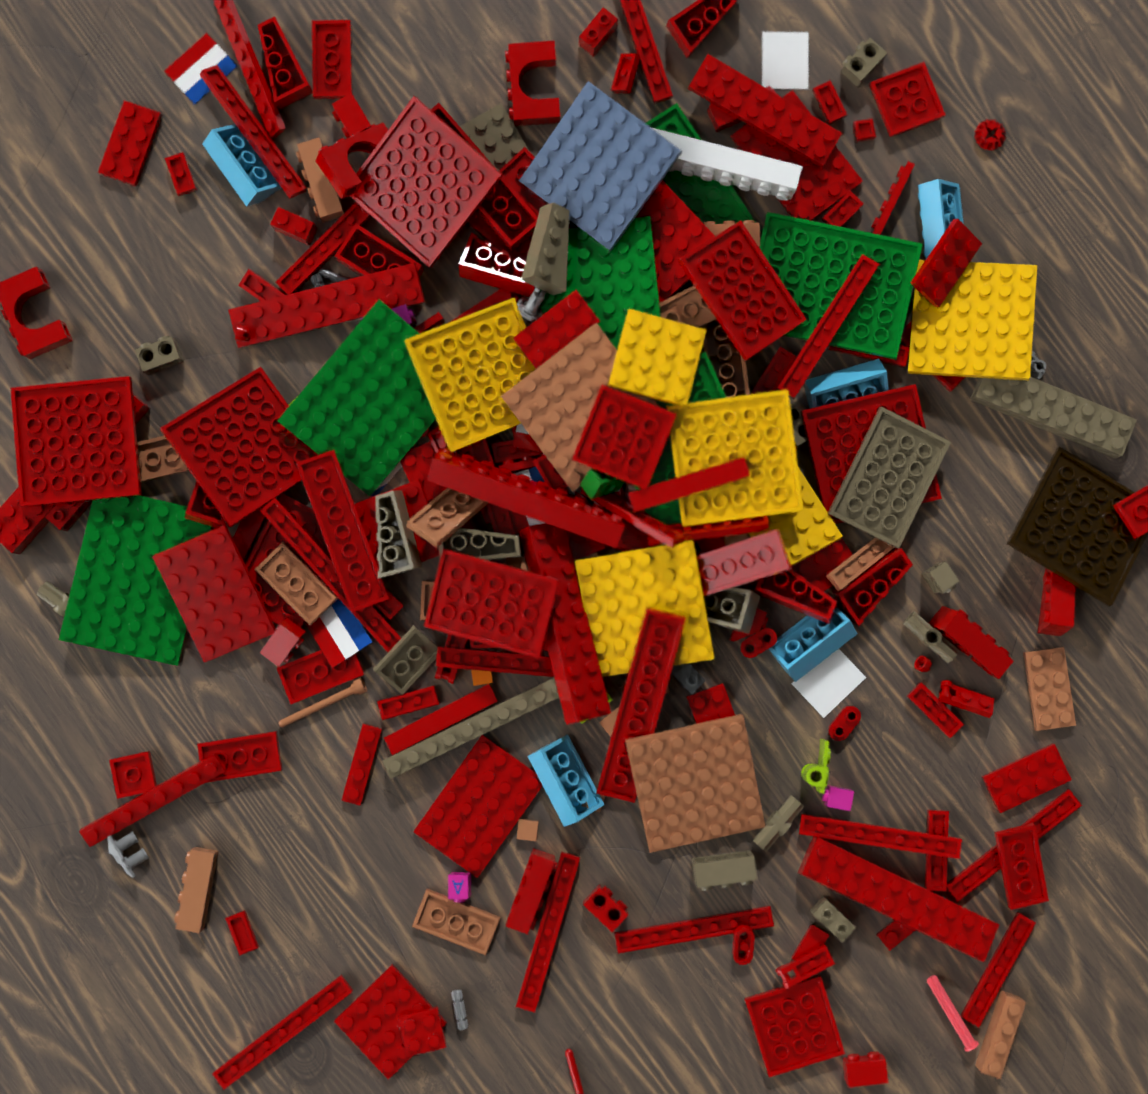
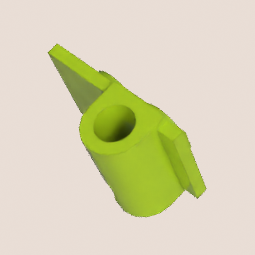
M820 739L818 764H807L801 771L803 780L811 786H815L816 790L820 793H825V786H827L829 778V767L827 764L830 762L831 752L830 748H828L829 741L825 739ZM813 771H816V777L811 779V773Z

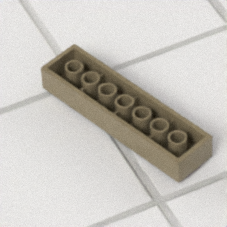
M1030 377L1029 381L978 378L970 398L971 401L1112 458L1123 456L1137 419L1033 377Z

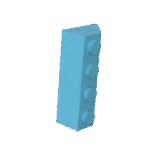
M236 124L211 130L202 145L246 206L260 203L282 188Z
M936 179L918 185V199L921 208L920 218L923 227L922 237L925 246L924 256L926 259L953 219H959L963 223L960 186L957 183Z
M880 359L807 379L804 383L810 409L889 390L887 371Z
M837 608L830 624L808 615L778 637L777 642L773 647L769 648V651L796 682L858 633L851 621Z
M568 734L528 755L564 827L580 821L604 805L600 795L596 794L597 789ZM587 802L589 809L581 805Z

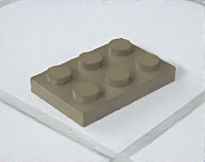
M413 625L373 670L403 695L436 659L438 646Z

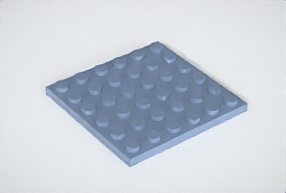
M588 81L519 181L548 204L554 202L569 210V220L608 250L612 251L679 158L682 151Z

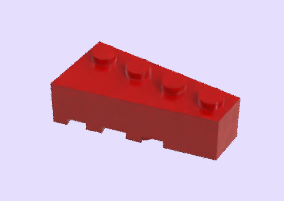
M274 16L258 24L274 103L280 110L312 94L313 90L276 17Z
M473 233L470 234L459 262V277L528 297L531 296L535 289V286L521 280L526 263L524 260L516 259L510 256L509 252L503 249L501 251L493 247L492 243L478 239L477 235Z
M791 568L777 575L772 574L760 578L755 588L756 594L828 624L831 623L837 609V601L809 583L804 577L795 573Z
M535 848L532 849L505 927L527 935L529 930H534L537 921L534 916L536 911H540L544 902L541 899L543 892L547 893L551 882L548 880L550 873L554 874L558 863L555 862L554 855Z

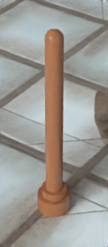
M360 677L353 681L351 687L280 720L279 726L285 727L352 694L361 695L367 692V687Z

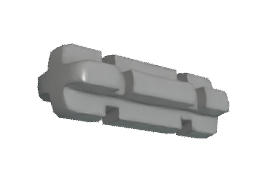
M458 989L452 991L451 996L452 1001H454L455 1018L458 1020L456 1022L458 1030H465L468 1028V1020L466 1019L464 1000H462V990Z

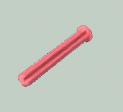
M930 976L927 978V983L963 1042L964 1050L968 1052L975 1049L979 1042L975 1041L937 976Z

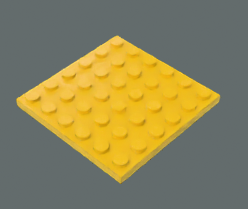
M919 260L916 274L925 260ZM970 262L940 307H934L914 288L908 374L1029 381L1037 265Z
M515 298L404 340L444 440L451 452L521 424L501 397L536 370L513 339L526 328Z
M788 390L687 403L686 407L678 405L667 406L668 411L677 414L670 431L676 478L745 457L750 472L749 477L679 498L682 526L803 511Z
M694 540L684 541L682 544L672 548L668 545H660L575 560L583 607L588 617L602 677L629 672L646 607L686 616L673 666L715 659Z

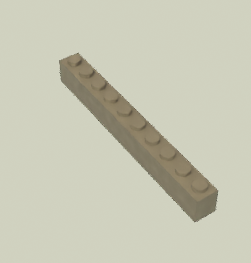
M553 677L384 759L382 762L390 778L392 779L559 698L555 678Z

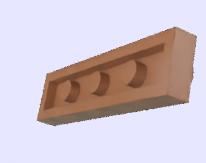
M873 538L826 575V577L837 591H840L894 547L877 538Z

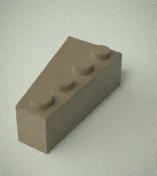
M554 202L540 207L521 277L522 281L551 295L566 292L569 210Z
M402 490L390 491L375 496L376 522H378V533H376L379 553H377V561H379L378 578L389 577L421 568L422 563L414 533L407 528V521L410 518Z
M459 528L439 546L440 558L443 549L485 560L522 556L520 536Z

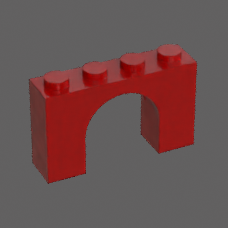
M555 40L508 44L509 51H505L506 63H510V70H506L507 82H511V89H508V100L512 101L513 108H509L510 120H514V126L559 123V98L534 99L524 94L519 86L522 76L530 69L556 66Z
M384 122L378 125L373 124L365 131H357L347 139L341 138L335 144L329 147L326 145L318 151L315 161L341 199L358 192L362 183L349 164L348 155L358 151L371 154L388 131Z
M37 266L0 282L2 314L11 325L9 330L18 342L17 349L20 355L28 359H33L73 341L66 323L61 320L37 329L27 328L22 321L21 310L26 300L50 289L44 271Z

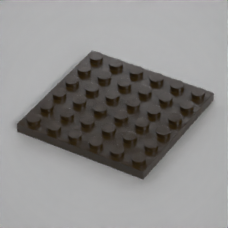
M1058 447L1007 544L1110 607L1114 604L1148 532L1134 539L1113 505L1135 492L1063 448Z

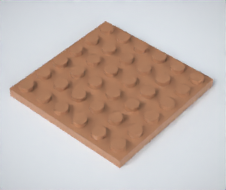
M597 323L501 396L572 492L581 487L580 483L591 467L571 459L601 384L608 386L617 353L616 348ZM613 388L659 407L653 398Z
M743 714L625 740L650 853L765 827Z

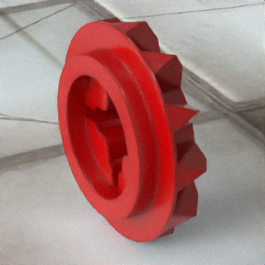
M987 119L981 122L975 130V140L985 150L998 149L1006 139V130L1003 128V123L1000 124L996 119ZM992 130H996L995 134L993 135L995 138L990 137L985 139L987 137L988 131L991 132Z

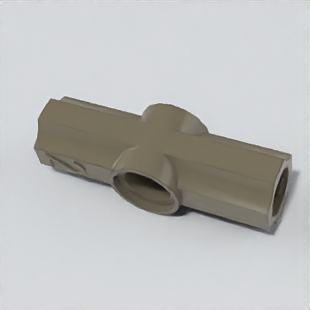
M46 581L40 586L36 595L50 604L56 613L64 617L70 594L62 592L52 583Z
M915 611L905 619L903 625L946 663H950L958 655L959 650L944 638L939 630L934 629ZM929 632L935 635V640L932 643L927 640Z
M790 795L783 805L769 816L765 822V827L760 830L753 841L767 852L779 836H783L792 825L791 822L805 806Z

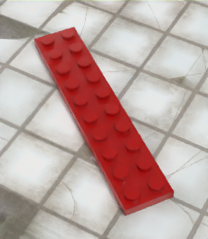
M411 263L228 309L234 335L238 325L245 326L250 330V333L245 334V336L250 337L247 341L236 340L238 348L363 318L379 299L391 309L405 304L408 307L424 303L425 299L416 263Z
M646 607L596 794L635 803L637 793L625 740L654 734L686 616Z

